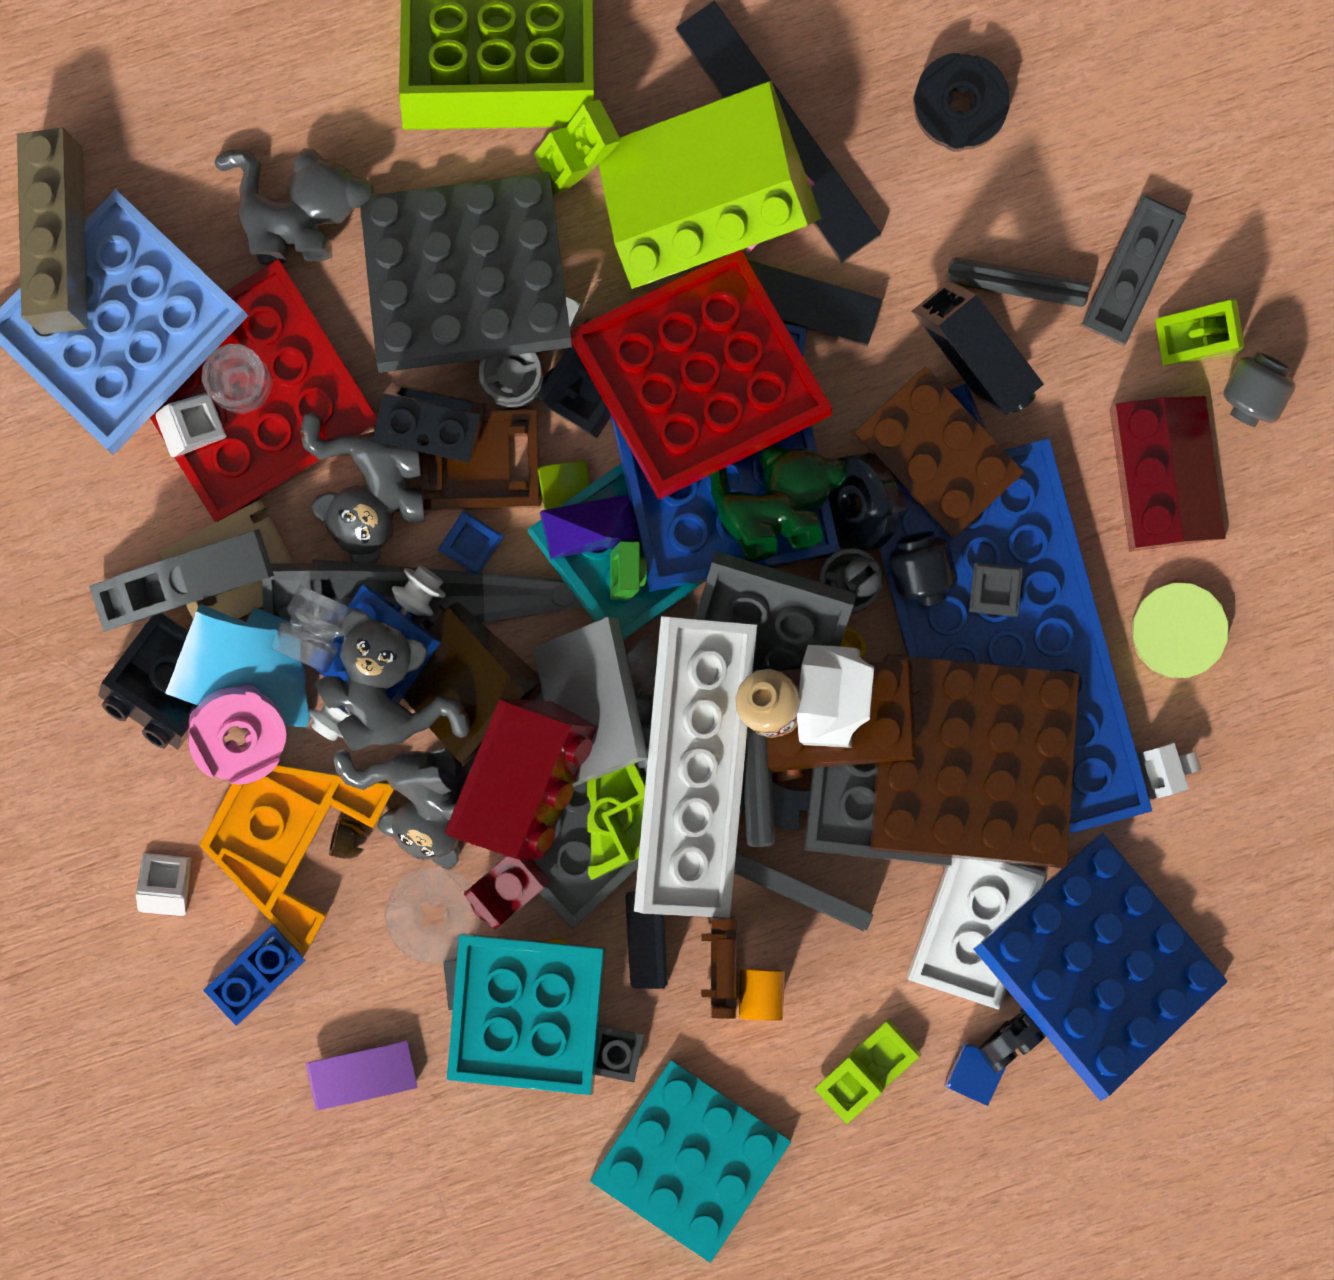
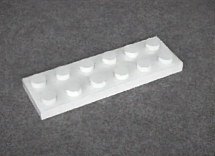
M661 616L634 904L635 912L642 914L730 918L748 728L736 711L735 697L739 685L747 676L753 673L757 625Z

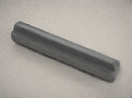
M957 257L951 259L947 273V281L949 280L964 287L1078 307L1086 304L1090 288L1089 282L1083 279Z
M748 727L743 771L746 839L748 846L768 847L775 843L772 771L768 768L767 737L758 735Z

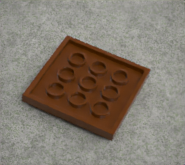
M887 654L884 657V661L908 659L912 663L916 760L876 763L870 850L1055 868L1066 867L1079 673Z

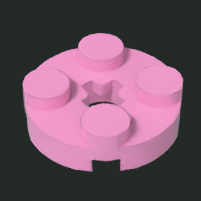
M244 685L218 690L204 698L198 707L191 712L188 731L189 749L194 762L204 774L212 778L216 776L220 779L229 780L230 784L242 785L260 780L268 775L278 764L279 756L286 743L285 722L278 706L269 697L261 694L258 688L252 685ZM233 726L247 728L249 732L245 734L246 743L238 746L234 740L226 742L223 737L229 734V728Z

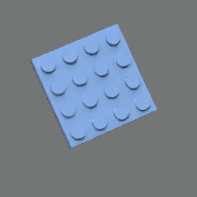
M116 189L85 220L88 329L41 335L21 317V287L0 307V346L112 455L137 432L249 316Z

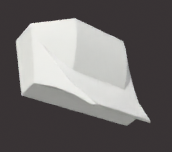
M808 645L801 665L800 707L797 713L799 742L803 745L852 748L853 733L860 725L870 720L874 666L866 663L860 657L861 651L858 648Z

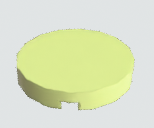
M1171 583L1153 590L1139 603L1132 618V640L1138 657L1150 670L1167 678H1190L1206 672L1220 659L1228 642V620L1222 605L1209 591L1192 583Z

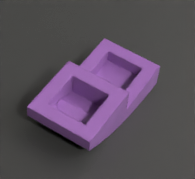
M408 1041L395 1042L306 1063L315 1110L341 1106L418 1088Z

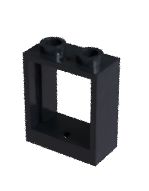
M948 280L912 310V313L979 400L1008 415L1011 411L1013 413L1021 411L1035 399L1036 395L1034 392L1042 387L1044 383L977 294Z
M391 383L382 394L373 442L470 463L476 451L486 404ZM418 440L429 443L427 445H421L418 442Z

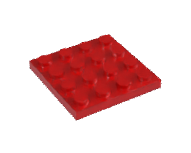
M742 250L728 254L570 330L573 347L658 500L832 416V407Z
M279 259L225 292L249 316L156 411L158 412L167 404L210 392L227 437L174 458L214 523L256 502L322 461L303 448L300 427L305 414L315 412L322 418L320 438L325 441L340 435L365 434L376 427L377 417ZM155 412L150 419L163 438Z

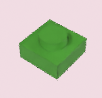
M620 541L610 552V600H630L639 591V586L643 587L645 585L647 562L645 557H639V542Z

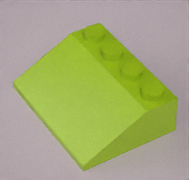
M401 0L399 100L402 129L567 127L583 104L595 100L593 0Z
M772 80L620 137L621 141L598 165L614 243L631 289L803 228L822 219Z

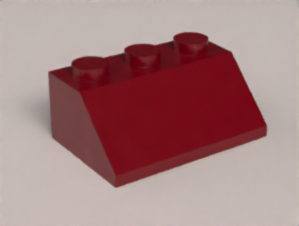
M1206 396L1162 397L1115 404L1110 409L1129 552L1226 539Z
M499 699L444 833L452 838L514 859H542L544 853L551 847L555 839L554 829L561 812L573 796V784L580 766L591 753V740L597 726L553 701Z

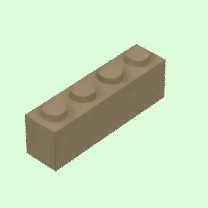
M63 127L18 133L21 317L41 335L88 329L83 148Z

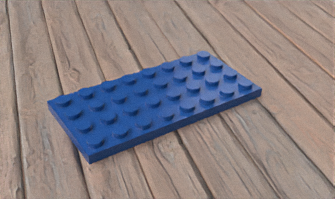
M1050 438L1004 450L1024 473L954 539H951L906 489L895 480L898 490L902 491L906 497L907 508L905 514L899 517L898 526L891 539L879 547L878 550L907 655L910 657L1079 673L1069 834L1152 812ZM932 531L935 537L943 538L949 542L958 573V581L953 588L945 592L946 600L935 605L920 607L917 600L904 599L897 593L889 564V557L891 552L897 548V541L918 532ZM974 563L1023 568L1017 617L968 612Z

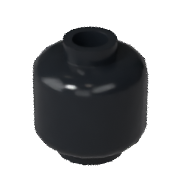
M932 531L918 532L897 541V548L890 554L889 564L897 593L904 599L917 600L920 607L935 605L946 600L945 592L953 588L958 581V573L949 542L943 538L935 537Z

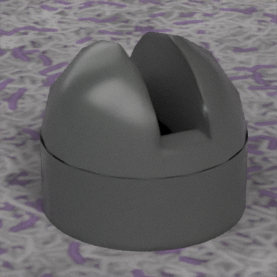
M860 557L852 560L843 572L845 588L847 591L856 593L857 597H868L874 594L882 583L881 568L870 558ZM870 566L875 573L856 588L851 580Z

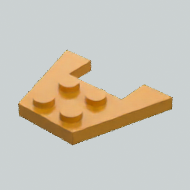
M276 765L268 775L260 780L248 784L231 785L199 846L299 953L305 957L328 913L287 892L286 890L331 806L369 827L375 828L395 789L391 788L390 784L376 783L362 790L346 785L341 777L337 775Z

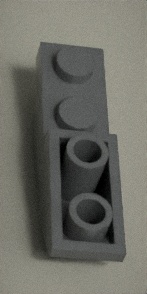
M260 529L114 576V578L90 585L89 587L103 631L105 632L272 577L274 573Z

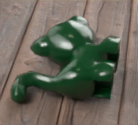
M774 443L762 449L760 453V464L765 471L763 481L766 494L755 495L745 492H731L727 467L709 475L711 477V495L717 505L720 521L730 535L738 542L746 560L758 562L775 555L777 552V535L785 536L795 550L810 548L822 541L823 531L817 514L812 510L822 508L832 489L839 487L846 480L848 467L845 461L825 458L809 449H786Z

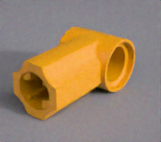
M741 969L739 1019L783 1020L785 971Z

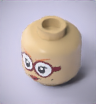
M772 669L758 670L747 676L739 685L735 697L736 711L742 722L758 735L769 738L782 737L792 732L798 726L797 713L800 707L799 686L784 673Z

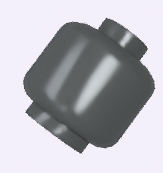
M1257 352L1255 357L1241 358L1223 390L1226 401L1234 406L1230 415L1252 427H1256L1259 420L1267 423L1277 421L1296 387L1294 380L1289 376L1292 369L1279 360L1261 352Z

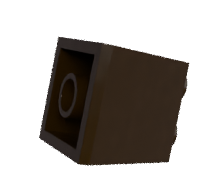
M456 602L446 610L439 605L433 610L434 614L428 616L421 624V627L441 643L403 699L415 712L426 706L436 696L459 700L470 719L471 731L466 737L460 738L452 733L451 723L447 716H440L429 728L460 763H464L478 752L499 699L526 700L540 684L539 675L465 607Z

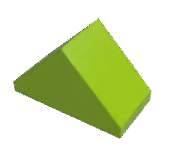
M1237 299L1155 319L1163 366L1233 356L1245 347Z

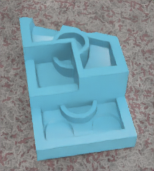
M200 604L166 694L199 705L204 698L218 690L252 685L278 706L286 726L307 727L311 716L308 713L310 709H308L305 689L307 678L305 664L301 659L300 650L302 642L299 625L256 607L253 608L247 622H244Z

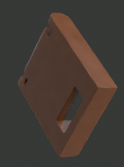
M537 410L484 411L476 451L470 463L422 452L423 491H443V499H425L424 510L540 508L539 475L537 469L539 467ZM528 436L529 482H510L509 437ZM422 441V445H427L429 443Z
M730 916V918L711 917V933H701V941H711V989H701V997H711V1018H736L737 919L735 916Z

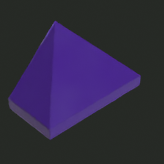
M628 494L541 510L540 512L550 559L613 548L620 541H639L632 504Z

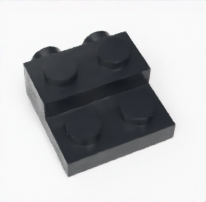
M160 613L149 619L102 681L98 696L104 700L102 703L103 709L113 718L124 722L130 717L144 727L142 734L150 743L162 749H165L170 744L178 750L188 737L189 717L193 709L198 707V705L168 695L166 691L189 631Z

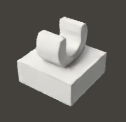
M1175 743L1137 754L1151 800L1189 790L1185 775L1201 770L1196 751L1179 756Z

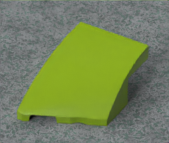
M636 763L587 781V797L590 800V811L587 815V832L591 833V864L588 865V875L591 880L639 859L646 775L643 768H638Z

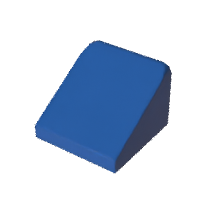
M964 1041L944 1086L988 1106L1005 1068L995 1073L984 1060L983 1055L978 1051V1047Z

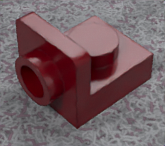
M506 856L467 889L464 895L471 903L474 913L480 919L486 921L491 928L497 929L550 884L551 881L533 859H514Z

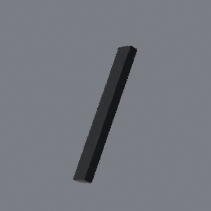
M715 0L675 28L678 36L723 98L771 81V78ZM773 83L805 174L815 183L811 190L822 219L813 224L840 262L843 263L880 237L882 233Z

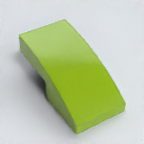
M600 99L583 104L567 127L550 132L534 156L543 173L550 172L552 191L554 195H558L571 188L597 167L614 150L621 139Z
M888 1018L816 1085L814 1090L848 1124L881 1095L891 1082L920 1057L921 1052Z

